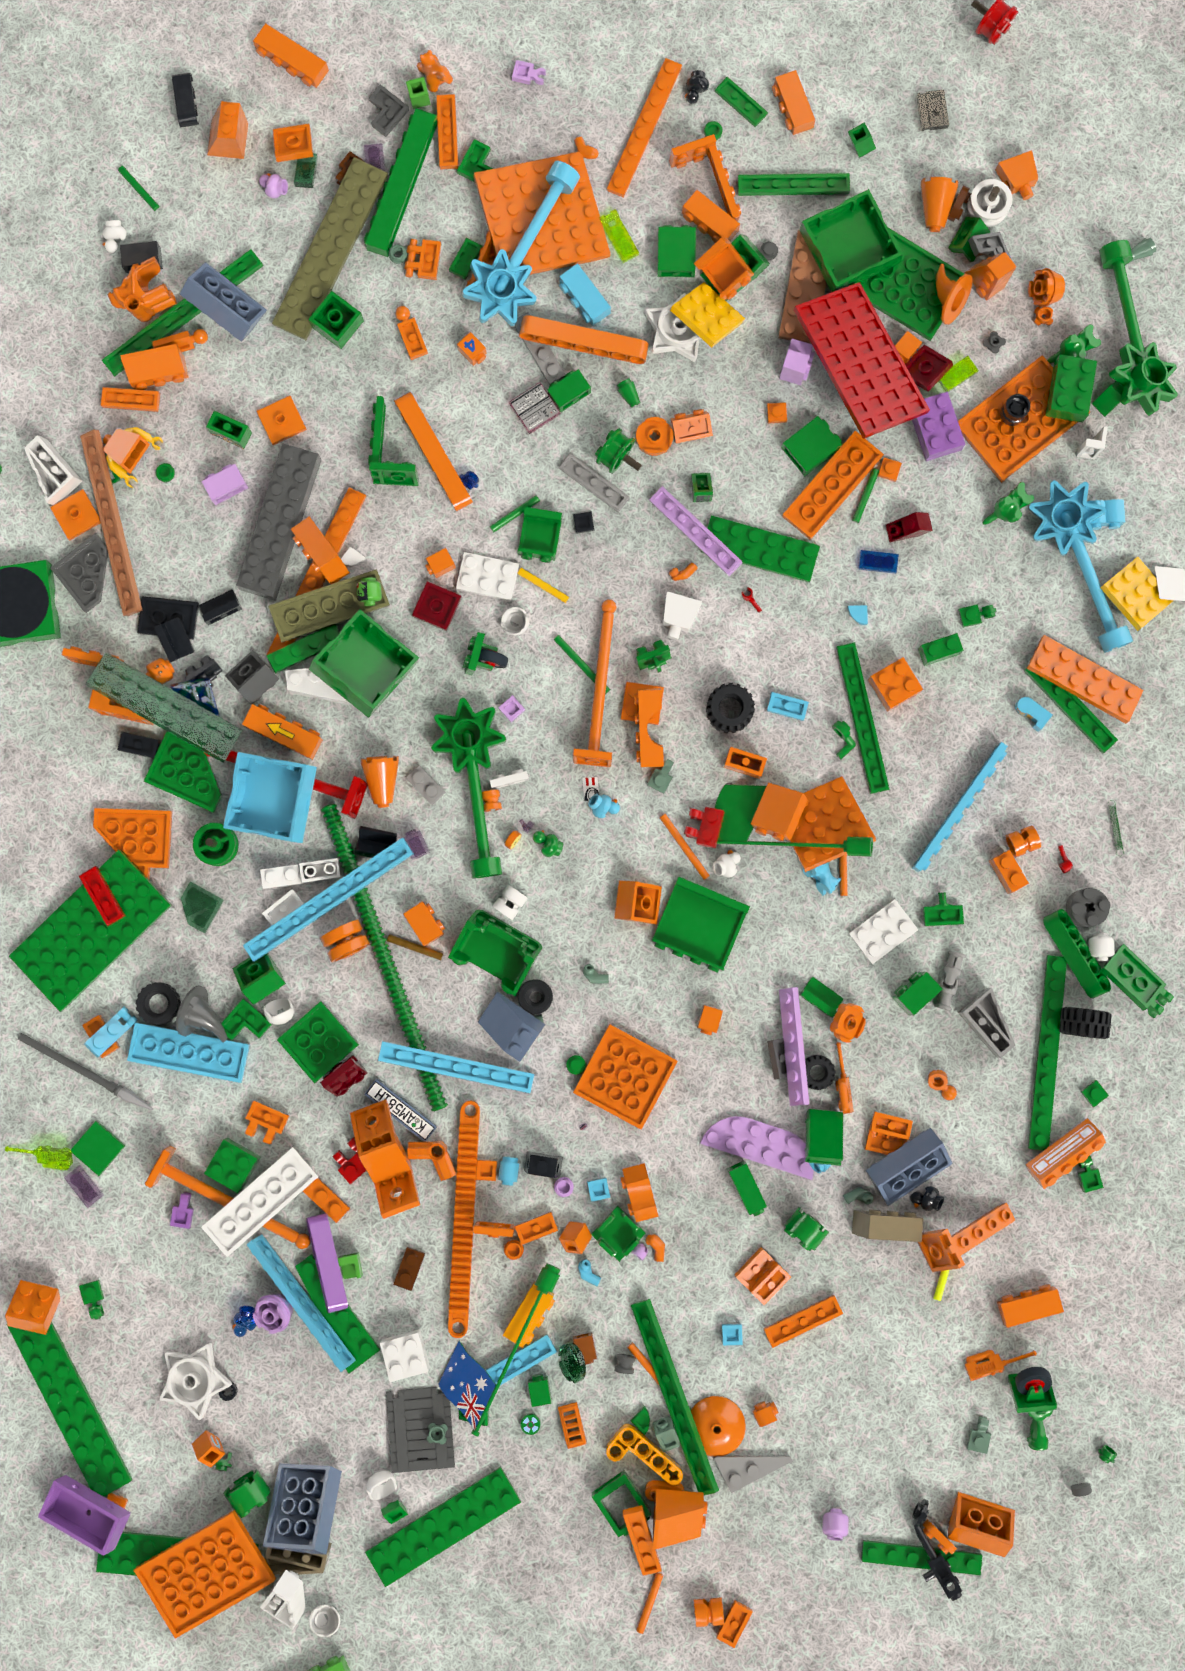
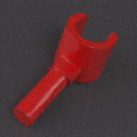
M747 587L748 592L751 594L745 596L742 592V598L745 601H749L758 613L761 612L762 609L753 598V590Z
M1063 845L1058 848L1063 863L1059 864V867L1065 874L1072 869L1073 864L1067 858Z

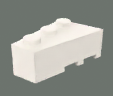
M309 668L285 671L287 690L290 693L349 705L346 699L313 674Z
M285 1570L260 1608L293 1630L306 1609L303 1581L299 1579L295 1572Z

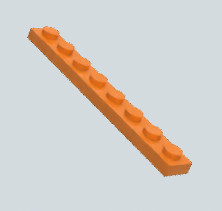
M665 58L610 180L607 191L624 198L679 76L682 64Z

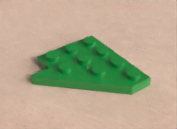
M191 723L185 737L167 730L143 782L214 813L222 794L208 756L203 752V742L196 724Z

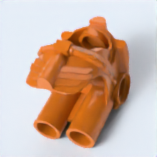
M155 257L141 262V265L138 263L133 264L122 285L113 288V292L107 294L115 308L126 309L141 322H148L156 313L177 304V301L172 291L168 290L165 284L151 290L148 289L150 280L160 272V266Z

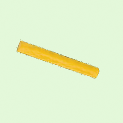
M522 567L518 571L520 576L564 603L568 601L569 596Z

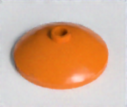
M710 1396L700 1400L693 1406L691 1413L706 1455L713 1457L725 1456L738 1448L744 1438L746 1424L741 1409L733 1401L722 1396ZM715 1426L721 1428L719 1432L713 1431Z

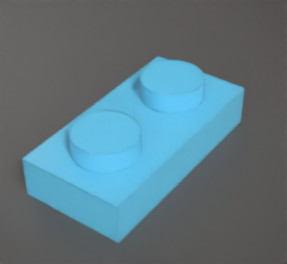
M772 692L767 712L804 721L809 702Z

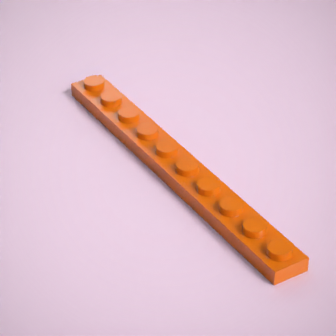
M350 487L325 535V538L337 554H339L367 497L365 494ZM310 565L295 596L322 588L326 580L322 572L317 573L314 567ZM277 632L266 655L294 643L297 638L281 643Z

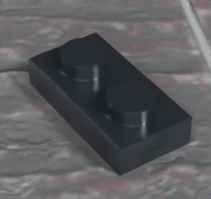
M121 732L117 750L154 759L159 749L160 740Z

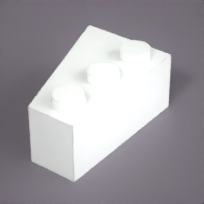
M37 435L24 447L32 469L37 475L39 486L42 487L46 503L51 505L59 503L82 482V479L47 439Z

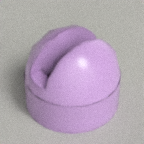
M639 1243L631 1252L643 1261L647 1256L648 1249L644 1244Z

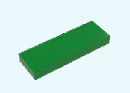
M726 77L715 89V93L754 127L768 115V112L729 77Z

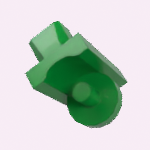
M662 640L653 643L654 650L650 652L644 646L637 648L636 659L639 670L645 668L652 670L656 668L658 673L662 672L660 666L667 664L666 661L672 659L669 646L665 645Z

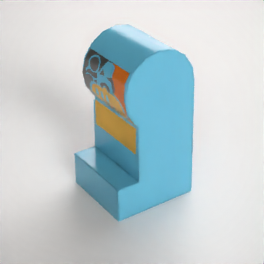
M1023 697L1015 704L1016 712L1033 721L1035 724L1032 728L1037 732L1042 730L1053 715L1029 697Z

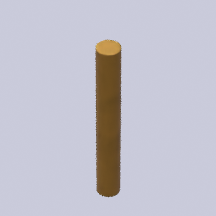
M391 934L387 938V942L442 960L444 953Z

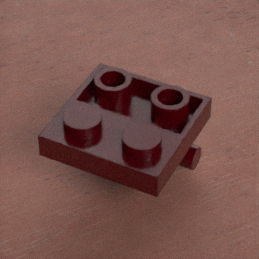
M352 1055L345 1062L341 1061L332 1068L333 1071L325 1076L320 1083L324 1089L338 1097L347 1093L352 1085L361 1082L368 1072L362 1065L357 1063L358 1059L355 1055Z

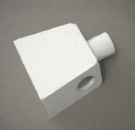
M667 592L663 625L670 627L668 638L678 640L681 631L689 632L701 608L702 601Z

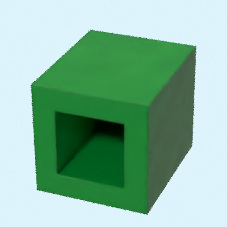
M865 122L848 131L859 158L876 149Z
M543 1374L531 1376L532 1379L528 1380L532 1407L551 1404L552 1398L548 1376L543 1377Z

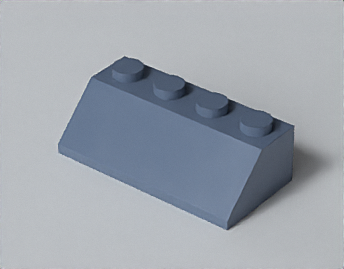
M206 262L188 277L180 292V295L188 302L196 306L202 313L206 314L241 342L250 334L267 311Z
M929 1128L911 1141L903 1144L896 1151L889 1153L879 1162L871 1165L866 1172L887 1206H890L953 1163L943 1142L932 1128Z

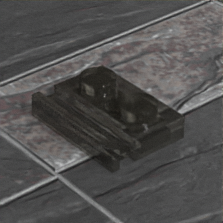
M944 90L928 91L922 94L917 93L916 98L921 132L928 129L948 128L949 119Z

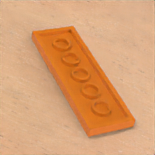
M854 431L782 514V517L811 540L884 454L868 440L863 439L857 431Z
M1046 635L1041 637L1027 666V669L1125 724L1130 721L1144 691Z

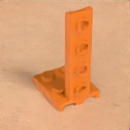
M713 134L672 148L669 158L671 168L675 166L677 169L687 165V162H700L705 156H708L727 214L738 222L741 209L739 204L735 203V191L733 186L729 185V174L727 168H723V156L721 151L717 150L715 135Z
M1003 1203L952 1236L948 1229L922 1232V1242H918L932 1272L960 1269L965 1265L961 1255L1014 1222L1015 1218L1008 1204Z

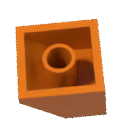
M619 880L614 919L657 924L662 886Z

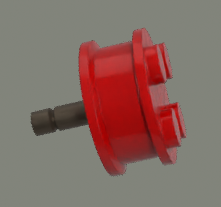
M974 0L971 4L973 8L977 9L984 16L976 29V33L987 37L989 44L995 45L1001 38V33L1005 35L1012 26L1010 22L1019 13L1017 7H1010L1004 2L1005 0H996L990 9L982 3L980 4L978 0Z

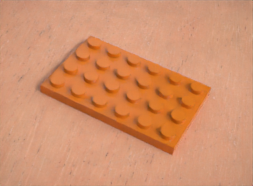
M1043 355L958 421L963 437L1001 483L1078 423L1045 416L1053 367ZM1022 394L1030 401L1029 413L1020 424L1016 426L1006 425L1000 417L1001 408L1010 396Z
M235 1510L138 1565L133 1570L175 1639L276 1580L275 1575Z

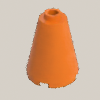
M930 177V181H925L926 178H923L921 180L925 226L929 228L930 232H940L941 229L945 228L959 182L956 180L953 183L952 178Z
M387 756L361 758L362 769L373 804H377L378 808L389 807V803H393L399 756H393L392 758H387Z

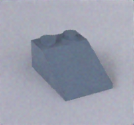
M499 992L496 993L478 1021L501 1049L519 1062L526 1055L546 1025Z

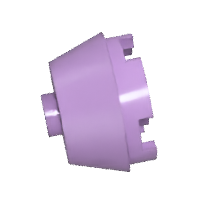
M282 1294L266 1295L257 1301L253 1318L259 1328L263 1327L265 1330L270 1331L269 1334H275L286 1329L293 1313V1307Z

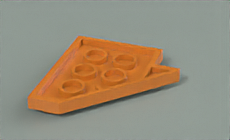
M94 808V829L115 852L118 849L122 850L148 879L150 878V868L169 869L172 811Z

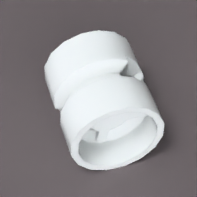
M507 884L502 891V898H498L492 907L513 921L518 913L517 908L522 907L528 898ZM507 900L513 903L510 908L505 905Z

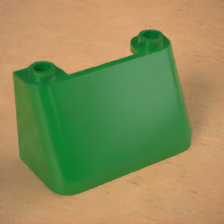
M475 910L463 927L448 958L457 965H466L468 962L473 963L502 980L500 984L502 990L507 994L515 996L539 956L542 945L488 912Z

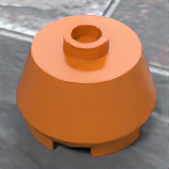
M1049 268L1035 271V277L1033 281L1029 282L1028 294L1029 297H1033V304L1046 307L1060 301L1065 291L1063 276Z

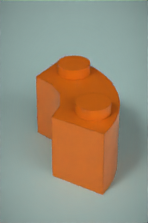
M645 1163L622 1169L624 1177H620L623 1189L627 1188L631 1204L627 1205L630 1216L634 1215L636 1222L659 1217Z

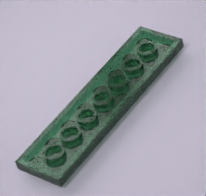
M105 652L85 684L222 763L225 762L243 731Z

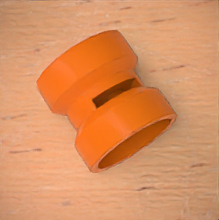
M499 790L482 792L485 802L483 804L484 812H490L491 809H495V811L502 809L501 802L498 801L500 797Z

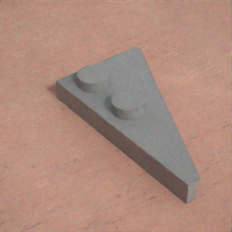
M784 1455L714 1457L731 1493L793 1462L790 1456Z

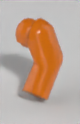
M577 137L574 140L577 150L583 155V158L596 159L598 157V150L585 145L583 137Z
M691 562L682 571H678L676 567L672 568L669 571V575L674 581L688 579L698 568L696 564Z
M647 1235L645 1239L646 1244L655 1250L654 1261L664 1262L665 1243L658 1235Z

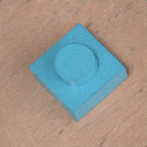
M607 1178L587 1181L591 1202L610 1198Z
M722 1324L723 1346L743 1345L742 1324Z

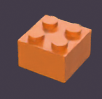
M904 657L871 675L868 679L887 712L923 690Z
M20 1280L5 1314L7 1325L46 1335L60 1302L59 1289Z

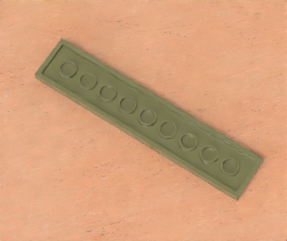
M355 157L353 158L272 322L274 326L305 341L307 340L313 329L308 319L332 291L388 177L387 172Z

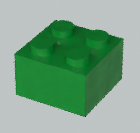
M333 291L328 294L308 319L315 331L339 349L345 346L364 322L362 313Z
M915 972L908 978L909 983L907 985H901L894 991L895 996L892 999L907 1015L914 1016L943 989L928 972Z
M226 1138L223 1139L204 1174L234 1192L239 1193L246 1185L261 1156Z

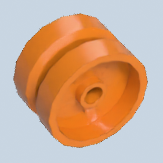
M358 919L339 926L320 937L324 947L337 945L327 953L332 963L348 958L370 945L366 935L353 937L363 929Z

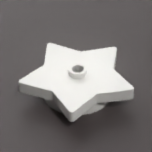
M682 294L673 304L666 308L647 309L645 314L656 332L652 353L676 351L695 362L701 338L670 311L671 307L686 296V294Z
M212 1343L206 1344L191 1355L176 1352L165 1353L169 1374L166 1386L160 1396V1401L178 1402L185 1405L198 1420H201L205 1415L211 1397L232 1385V1382L215 1367Z

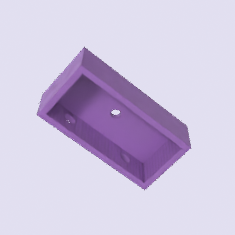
M64 1475L53 1481L38 1518L104 1556L116 1548L131 1512L71 1477Z

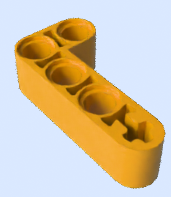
M622 1425L608 1442L606 1454L611 1461H620L630 1450L669 1484L677 1485L681 1482L683 1478L681 1466L665 1452L663 1453L657 1445L633 1425ZM626 1430H630L633 1433V1436L629 1439L622 1436ZM642 1443L648 1445L646 1451H640L637 1447ZM618 1446L621 1450L618 1454H613L610 1452V1448ZM660 1456L664 1460L661 1464H655L653 1459ZM669 1470H671L672 1472L677 1471V1476L673 1475L672 1477H670Z

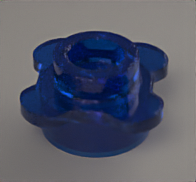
M467 471L466 474L459 475L463 485L469 490L473 487H479L477 484L479 478L474 472Z

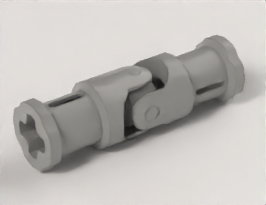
M955 951L948 952L950 955L948 964L944 967L946 976L944 974L940 982L943 990L940 991L938 1002L934 1005V1007L947 1011L952 1010L950 1007L952 998L956 995L959 983L957 977L961 975L962 971L960 968L963 958L966 957L965 954ZM943 983L948 986H955V988L947 989L943 986Z

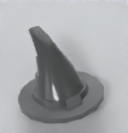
M200 985L193 987L183 999L177 1013L176 1030L178 1034L186 1037L196 1029L203 1028L208 1032H212L224 1043L228 1037L215 1012L208 1005V992L206 988Z

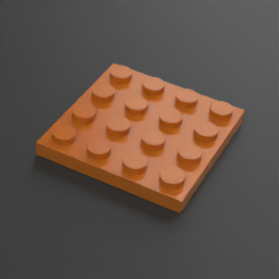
M843 776L803 793L808 800L789 842L843 844L848 836L872 837L873 842L876 841L874 833ZM792 846L805 872L847 854V852L843 851V848Z
M609 1024L573 1093L642 1130L678 1061Z

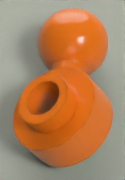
M933 1070L929 1073V1086L934 1090H941V1095L945 1100L955 1099L957 1090L954 1086L947 1085V1074L942 1070Z

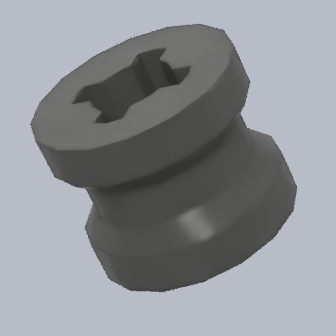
M617 1354V1365L614 1371L622 1374H633V1363L636 1357L627 1354Z

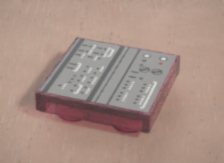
M541 382L509 401V405L529 434L561 415V412Z

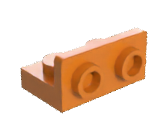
M704 409L694 410L693 414L689 415L678 413L674 415L675 418H670L676 444L713 436L710 415Z

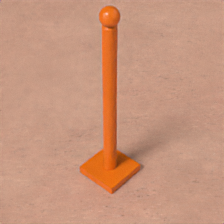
M608 599L601 606L604 613L602 615L588 750L574 749V764L611 767L612 752L599 751L614 619L613 613L617 608L616 603Z
M171 1145L162 1151L145 1182L147 1187L152 1188L159 1182L163 1174L224 1207L234 1199L168 1164L176 1150ZM272 1218L262 1226L292 1243L295 1242L296 1247L299 1249H306L310 1245V1237L307 1234H299V1232Z

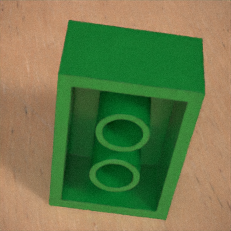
M1061 354L1054 362L1045 416L1084 422L1089 416L1097 367L1096 360Z

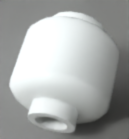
M1108 933L1092 934L1093 937L1088 940L1091 956L1095 957L1097 962L1109 961L1108 957H1112L1115 954L1114 939L1108 936Z

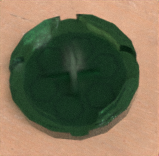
M571 1342L563 1344L558 1352V1357L561 1356V1361H559L561 1372L569 1382H581L586 1375V1364L583 1354L576 1344Z

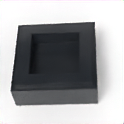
M592 511L573 514L576 534L595 531Z

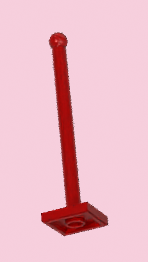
M211 741L203 745L202 749L206 756H215L236 763L238 752L217 746ZM356 776L353 777L349 790L315 779L313 790L344 800L341 813L355 819L368 785L364 780Z

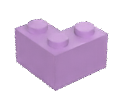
M791 339L779 379L801 385L802 380H807L815 352H812V344Z

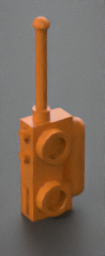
M837 1042L841 1078L835 1083L836 1090L840 1096L838 1105L840 1112L843 1111V1114L854 1112L849 1077H846L841 1043Z
M987 1350L967 1357L965 1369L970 1381H974L989 1375L994 1376L998 1372L1002 1373L1004 1366H1007V1364L1036 1356L1037 1352L1033 1350V1352L1001 1361L998 1353L995 1354L993 1350ZM988 1359V1361L976 1364L977 1362Z

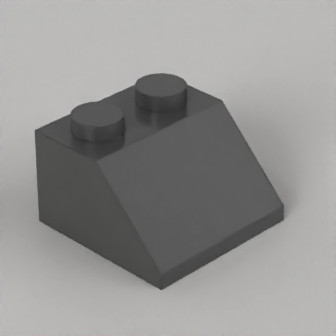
M253 650L225 675L251 705L258 701L279 680L277 675Z

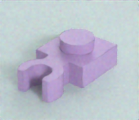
M516 60L512 81L530 85L531 80H534L536 84L543 85L544 79L538 76H546V70L544 68L535 70L534 64Z

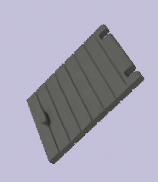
M437 1387L398 1390L399 1398H393V1391H386L392 1473L455 1467L450 1400L446 1398L444 1393L437 1394ZM429 1424L447 1425L448 1430L445 1434L447 1441L444 1444L429 1443L427 1441L430 1431L428 1429Z

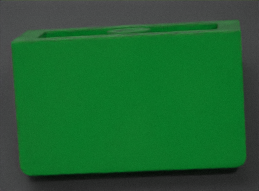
M965 217L948 248L953 253H963L970 262H974L976 257L973 254L968 239L972 236L988 234L990 230L980 217Z
M814 977L809 980L800 993L802 998L830 1018L835 1016L837 1008L843 1001L841 996Z

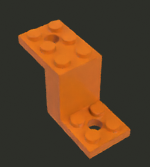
M70 646V649L63 648L62 656L71 662L98 667L88 706L89 709L102 715L154 725L155 718L146 709L134 707V710H132L127 705L120 703L129 668L124 663V660L108 654L106 657L100 655V652L89 650V653L82 651L81 648Z
M385 1099L351 1112L350 1117L358 1156L375 1185L382 1218L385 1219L421 1205L411 1162L395 1133L387 1100ZM376 1120L374 1124L369 1125L371 1121ZM402 1192L398 1197H394L395 1193Z

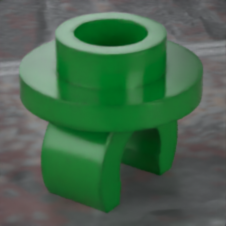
M228 1452L225 1460L220 1459L214 1464L215 1470L227 1471V1468L232 1467V1464L227 1463L231 1460V1452Z

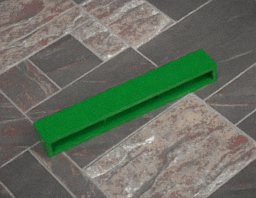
M417 108L414 114H411L409 117V127L403 133L401 148L397 149L395 165L392 164L389 171V181H386L383 187V197L378 200L377 213L371 218L370 232H367L364 237L367 251L385 257L389 256V250L393 246L438 125L437 115Z

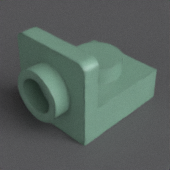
M671 1416L653 1422L655 1436L663 1453L681 1446Z

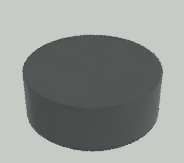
M1084 1482L1071 1485L1072 1495L1081 1497L1091 1494V1484Z

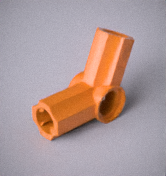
M443 1141L408 1142V1159H432L441 1181L457 1174L448 1154L447 1145ZM434 1146L442 1148L443 1152L441 1155H436L433 1152Z

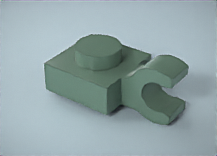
M667 759L662 770L656 768L647 786L664 794L673 778L668 774L674 762Z
M979 1416L977 1429H970L967 1444L968 1450L988 1453L991 1433L986 1432L989 1426L987 1417Z

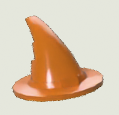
M941 264L936 275V289L942 304L941 320L944 324L949 325L959 316L970 295L973 279L971 275L964 274L957 282L950 280L945 274L944 264Z

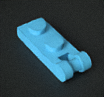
M125 1006L84 1043L97 1058L138 1021L135 1016L132 1017L128 1013L129 1010ZM121 1018L127 1022L124 1026L118 1021Z

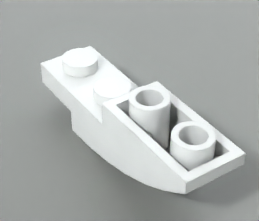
M338 858L261 869L260 876L262 889L340 878Z

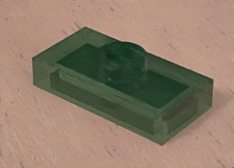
M313 153L314 157L297 159L294 177L295 187L313 188L318 160L316 153Z

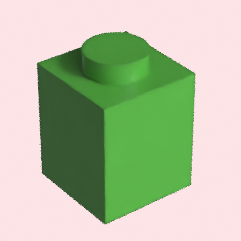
M424 77L406 81L413 109L431 105Z

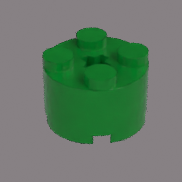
M798 1207L784 1224L786 1227L784 1231L792 1238H799L801 1240L799 1244L807 1251H815L829 1234V1231L825 1229L823 1232L824 1226L811 1215L805 1212L801 1213L803 1209Z
M256 1469L255 1472L249 1471L233 1482L234 1487L231 1490L228 1487L223 1493L232 1509L236 1511L240 1518H243L251 1512L250 1509L255 1506L260 1507L268 1501L266 1497L270 1494V1488Z

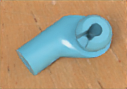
M587 1259L580 1261L578 1269L581 1279L598 1286L601 1277L592 1273L590 1261Z

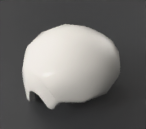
M520 607L506 609L501 618V626L505 633L518 636L528 629L529 617L525 610ZM511 621L516 624H519V626H513L511 624Z
M287 998L273 1000L263 1007L267 1021L274 1025L285 1024L292 1019L294 1014L293 1005ZM281 1008H283V1010H285L284 1012H282V1013H280V1014L277 1013V1011L280 1010Z
M389 1471L375 1472L366 1484L371 1500L383 1499L397 1488L395 1477Z
M318 1605L312 1610L309 1617L310 1629L320 1637H330L337 1632L340 1625V1615L330 1605Z

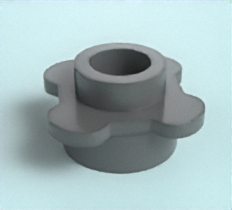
M992 331L990 337L984 340L983 345L996 354L999 352L1000 347L1006 344V339L1001 338L996 331Z

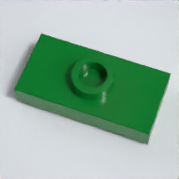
M466 238L451 264L449 272L466 280L471 271V262L474 259H478L483 246Z

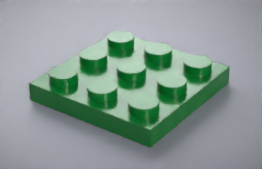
M322 1001L277 1039L314 1084L359 1046V1043Z

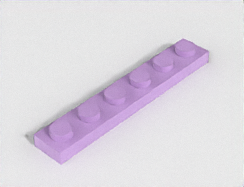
M663 486L649 499L660 512L728 576L742 564V561Z
M798 987L779 989L790 1106L809 1105Z

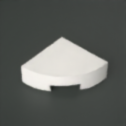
M351 547L341 558L345 566L361 564L366 559Z

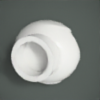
M119 220L106 221V227L102 231L103 237L107 239L102 245L109 253H114L118 249V245L114 240L121 239L123 241L126 238V229L121 226V221Z
M728 850L727 854L720 855L717 861L713 863L714 873L717 876H724L726 878L733 877L737 873L735 864L739 863L741 859L740 854L736 851Z

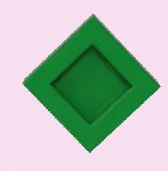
M1094 1080L1081 1091L1092 1107L1097 1106L1109 1096L1097 1080Z
M399 1500L391 1502L381 1509L383 1517L390 1524L408 1515L407 1509Z

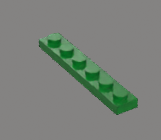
M850 173L738 175V196L839 195L850 193Z
M1027 668L1024 670L1033 682L1102 754L1118 741L1077 696Z
M863 1540L862 1562L931 1570L927 1562L930 1558L924 1547ZM933 1548L936 1554L941 1553L944 1560L948 1561L951 1566V1572L981 1576L983 1557L981 1553L955 1551L953 1554L950 1552L945 1554L941 1549Z

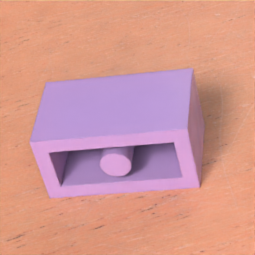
M236 464L227 465L222 468V471L216 474H209L202 481L215 505L248 489Z

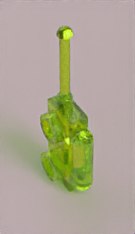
M46 1145L38 1146L34 1150L5 1147L6 1152L12 1151L36 1155L37 1163H41L44 1168L66 1171L73 1164L72 1151L66 1147L61 1149Z

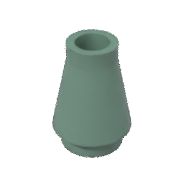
M1144 238L1131 249L1132 261L1152 256L1156 252V245L1152 238Z

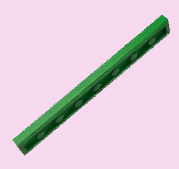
M854 642L837 646V654L870 794L888 791L890 788L856 644Z

